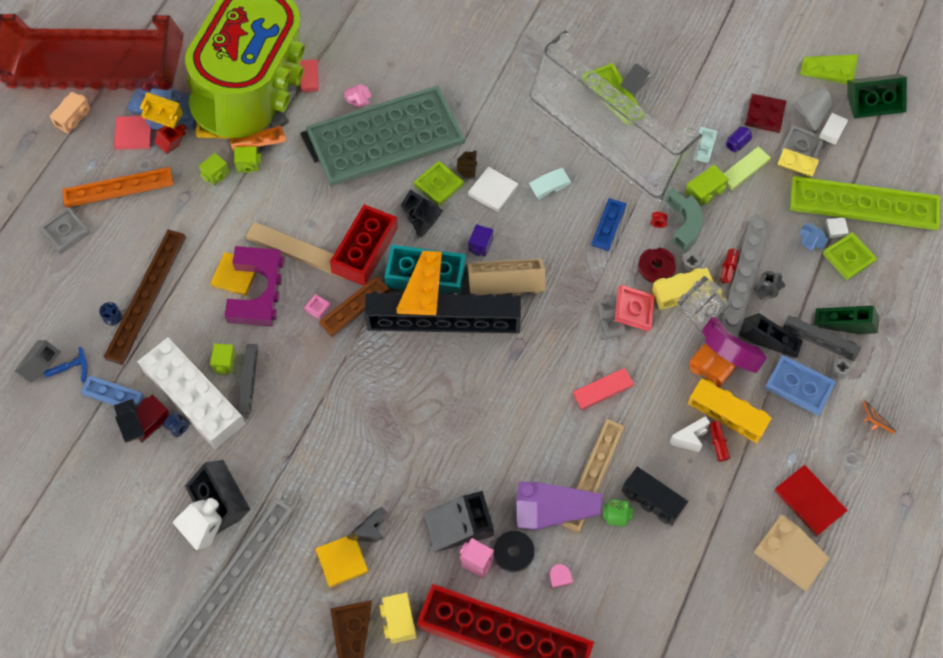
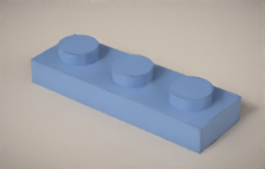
M90 375L81 390L83 396L113 406L134 399L136 407H138L144 397L141 392Z

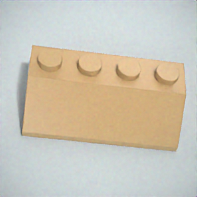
M542 258L468 263L470 294H496L497 296H502L504 293L521 295L523 292L539 294L541 291H546L545 267Z

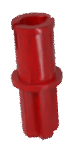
M729 249L727 252L726 260L722 264L723 270L720 277L723 284L731 282L733 272L737 269L736 262L740 254L738 250H736L735 255V249Z
M719 421L711 422L709 424L713 439L711 443L715 447L718 462L729 460L730 456L726 444L728 440L724 437L721 423Z

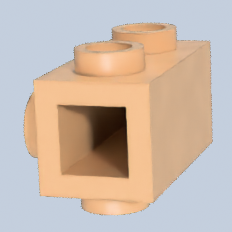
M71 91L49 116L54 126L67 134L75 129L90 110L87 98L82 94L78 95Z

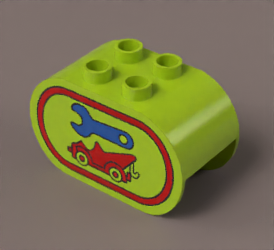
M216 0L185 55V64L191 79L189 109L195 121L204 129L227 138L248 137L265 129L271 123L275 111L283 113L286 111L291 93L287 91L290 85L299 86L304 73V67L300 66L299 63L305 51V44L299 42L300 13L293 0Z

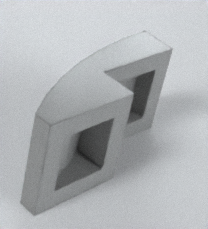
M615 297L596 301L606 338L625 334L624 325L614 321L616 310Z

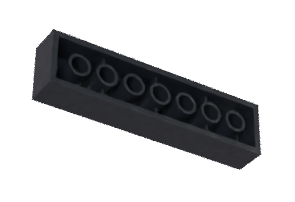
M380 292L366 293L364 315L368 331L520 334L521 296L514 294L497 296L496 294L477 295L473 293L468 295H458L456 293L448 295L438 294L436 315L397 314V307L403 294L398 292L382 294Z

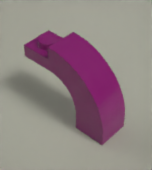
M711 316L701 331L706 337V344L712 350L742 369L757 373L767 359L759 347L747 344L734 337L715 317Z

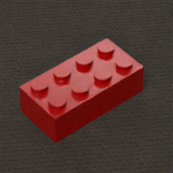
M363 204L330 260L331 273L362 286L366 285L398 230L397 217Z

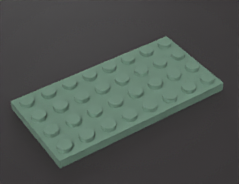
M438 85L306 126V131L330 187L465 143V138Z

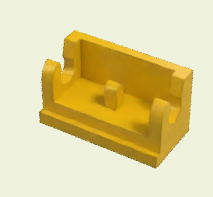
M147 92L140 105V109L143 110L142 118L175 129L183 114L180 104Z

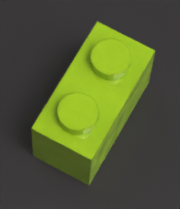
M714 164L687 183L685 194L688 197L692 195L700 207L704 204L707 205L716 195H722L727 190L729 178Z

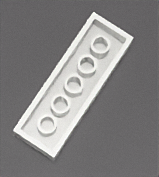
M168 337L137 361L142 371L214 449L218 448L246 424L242 415Z

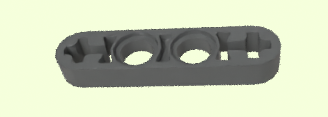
M247 344L245 349L238 406L241 415H250L252 410L258 360L257 344Z

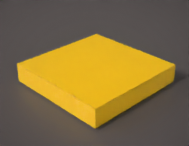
M224 252L210 283L211 286L247 296L256 272L235 271L232 264L234 254Z
M346 536L315 548L329 588L369 573L356 540H349Z

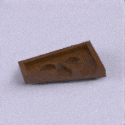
M372 600L330 608L338 658H364Z

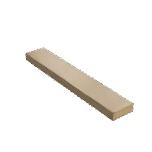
M256 222L253 223L245 236L249 241L269 249L280 250L283 255L342 278L331 273L330 260L334 254Z
M606 419L577 485V490L597 493L625 428L624 425ZM586 518L563 522L561 526L580 534Z

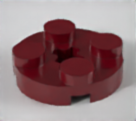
M659 247L657 249L649 248L645 250L638 262V272L645 280L651 283L661 278L668 279L673 277L676 269L673 254L667 249ZM653 263H660L661 268H655Z

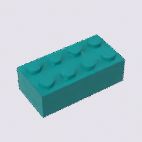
M391 244L384 277L386 286L391 289L405 290L422 251L438 250ZM440 251L442 252L438 294L448 295L456 293L461 295L466 268V254Z

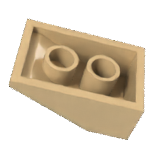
M782 514L754 551L756 555L805 591H807L830 559L799 526Z

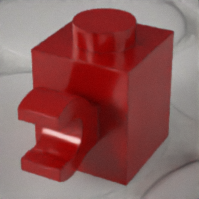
M183 123L175 127V129L164 126L157 131L154 142L168 154L180 146L182 137L186 135L184 131L188 128Z

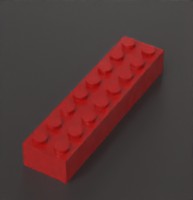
M432 584L417 622L419 630L496 658H590L595 642Z

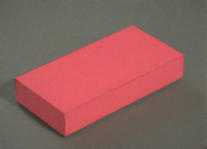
M301 60L300 66L304 67L301 91H319L318 60Z

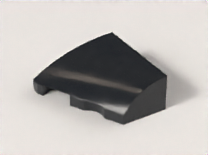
M411 189L401 203V207L407 213L408 219L413 224L419 237L424 236L443 212L441 208Z

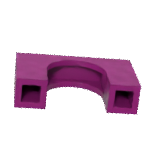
M235 246L232 263L235 271H249L262 274L268 280V285L265 292L253 300L227 298L224 315L227 323L273 327V320H277L275 305L279 303L280 299L278 285L282 284L280 269L284 268L285 258L282 257L280 250Z

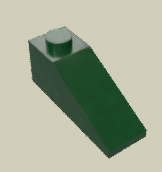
M874 305L816 308L814 325L819 328L854 334L878 333L879 315Z

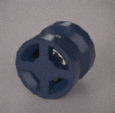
M107 302L101 305L99 314L107 325H116L121 321L122 314L115 303Z
M177 412L168 416L163 424L166 430L172 431L174 437L181 436L189 426V422L181 419V415Z

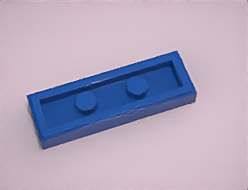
M611 198L608 199L591 246L606 251L610 250L626 203Z

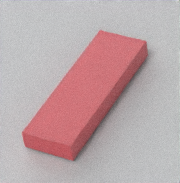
M623 368L573 391V396L581 410H584L633 387L634 383L626 369Z

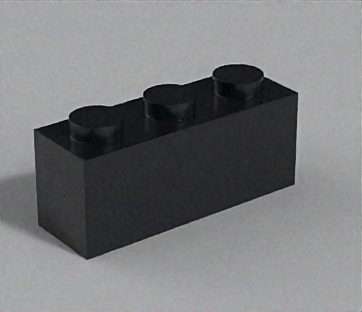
M638 466L622 488L626 498L631 501H637L645 511L653 512L664 524L669 523L672 526L688 503L687 499Z

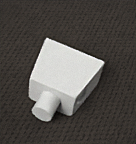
M209 498L207 501L201 500L191 503L173 521V524L196 551L212 544L222 522V518L215 511L219 504L213 498Z

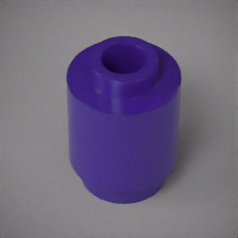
M738 127L727 138L725 143L727 148L734 153L740 151L752 140V132L747 127Z

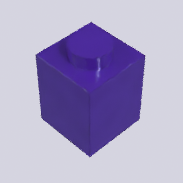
M476 224L468 242L469 252L476 256L482 255L486 257L493 241L494 229Z

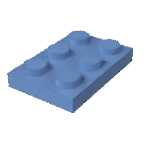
M782 355L764 389L819 416L836 381Z

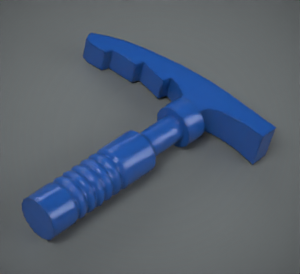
M78 347L79 358L73 359L74 361L65 362L44 372L46 378L81 364V381L85 383L87 360L83 348Z

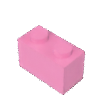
M471 538L469 543L465 542L461 548L460 554L462 555L460 559L462 567L484 579L494 562V550Z

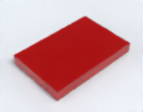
M803 465L774 490L816 537L848 511L806 465Z

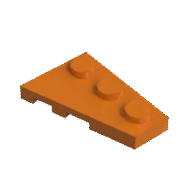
M281 125L262 130L248 137L229 139L233 151H235V147H259L287 142Z

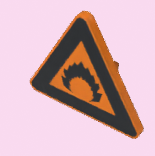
M866 400L862 402L867 413L864 422L870 420L875 423L872 430L880 426L892 433H896V430Z

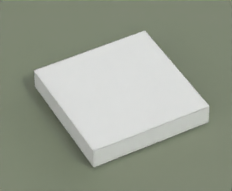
M488 167L469 190L468 196L499 212L518 188V183Z

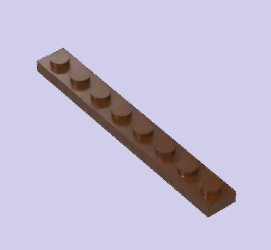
M167 230L104 355L105 360L120 365L124 364L186 239L185 234Z

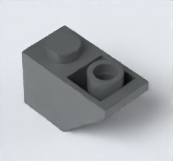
M37 340L15 372L31 383L50 368L61 351L46 340Z

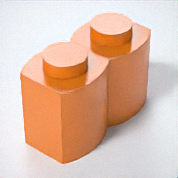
M706 344L701 346L689 362L690 370L694 374L704 376L706 380L712 381L719 388L732 375L736 367Z

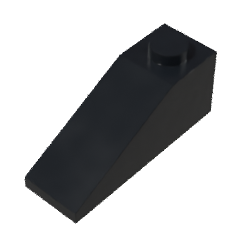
M760 313L744 318L739 335L756 345L794 358L798 357L802 345L801 339Z

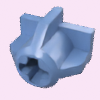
M812 223L805 224L800 231L802 244L811 251L815 247L823 249L829 239L825 237V233Z

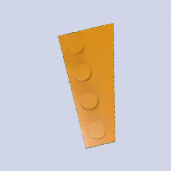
M422 251L397 307V314L436 315L442 252Z

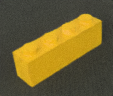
M703 378L699 381L688 401L690 406L755 443L759 442L772 419L767 412L752 407L746 400L736 398L730 391L722 390L712 381L704 380Z

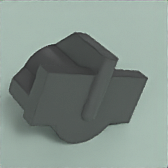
M765 271L761 275L760 283L756 285L754 290L760 299L771 294L776 298L778 290L786 285L782 280L781 273Z

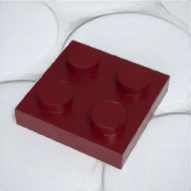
M752 93L744 126L780 133L787 101Z

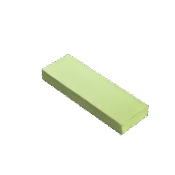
M760 147L755 148L724 173L729 178L727 187L731 191L736 189L766 165L771 157Z

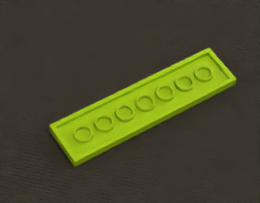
M798 176L792 177L789 211L845 217L848 219L937 231L940 228V195Z

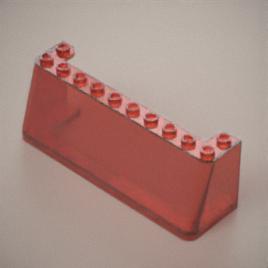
M0 14V81L6 87L12 89L17 87L33 89L34 87L67 89V87H73L79 90L84 88L100 90L101 88H108L110 90H118V88L126 90L141 88L146 91L151 89L169 90L173 88L184 34L170 15H152V23L158 30L30 28L16 14Z

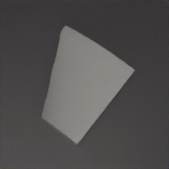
M822 87L796 101L794 106L805 117L804 123L813 133H816L833 104L825 87Z

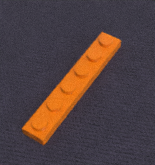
M166 167L62 189L63 201L66 208L68 206L73 207L173 186L174 182L171 168Z

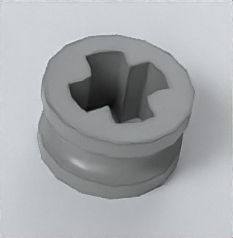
M694 253L687 254L684 257L683 268L688 272L699 268L700 257ZM689 260H693L695 264L690 265Z
M838 359L832 367V372L838 378H845L851 372L852 365L846 359ZM840 365L844 366V372L840 371Z

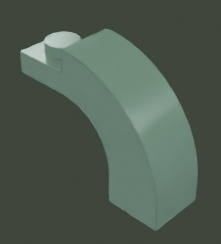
M672 187L667 192L665 202L674 208L684 220V224L674 232L672 242L686 253L698 240L703 223V214L699 203L692 195L685 199L681 192L676 191Z

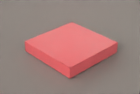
M142 116L116 117L115 150L151 148L152 129L147 125L145 118H142Z
M620 285L617 292L614 321L650 331L652 329L655 295Z

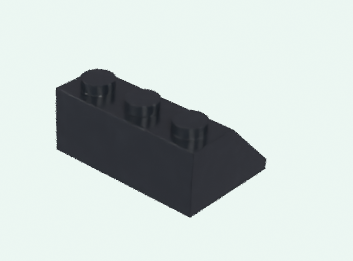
M224 460L205 462L185 485L193 503L201 500L207 501L209 498H213L218 502L219 505L215 511L222 518V522L216 534L241 521L251 510Z

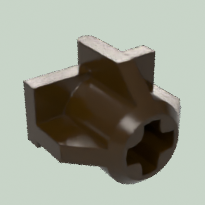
M473 150V152L465 151L457 158V172L464 179H476V167H478L477 150Z

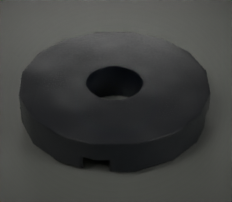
M520 531L503 533L497 538L494 545L496 563L508 572L525 570L531 565L534 558L532 540ZM517 547L520 550L519 555L511 556L508 553L509 548Z

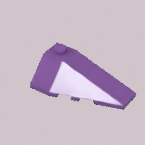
M519 481L517 529L540 530L550 525H561L563 522L601 515L603 495L550 484Z

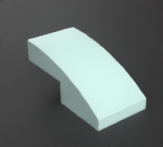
M700 127L691 159L709 163L718 131Z
M560 168L535 179L529 185L540 200L554 190L557 193L572 182L564 169Z

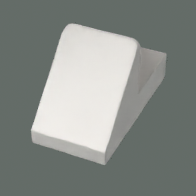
M705 416L673 434L670 440L671 445L700 452L702 444L698 438L707 433L710 424L709 420Z

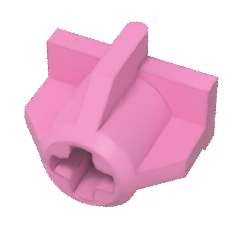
M359 84L346 89L344 97L349 104L359 108L369 104L368 98L371 97L367 85Z

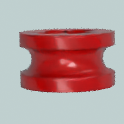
M652 213L651 225L653 227L664 228L667 226L668 215L666 213Z

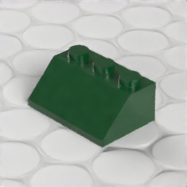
M893 74L847 80V98L853 117L863 118L907 112V77Z

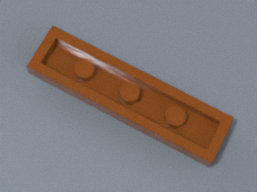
M377 276L321 319L319 325L333 337L365 311L366 293L380 292L387 294L389 288Z

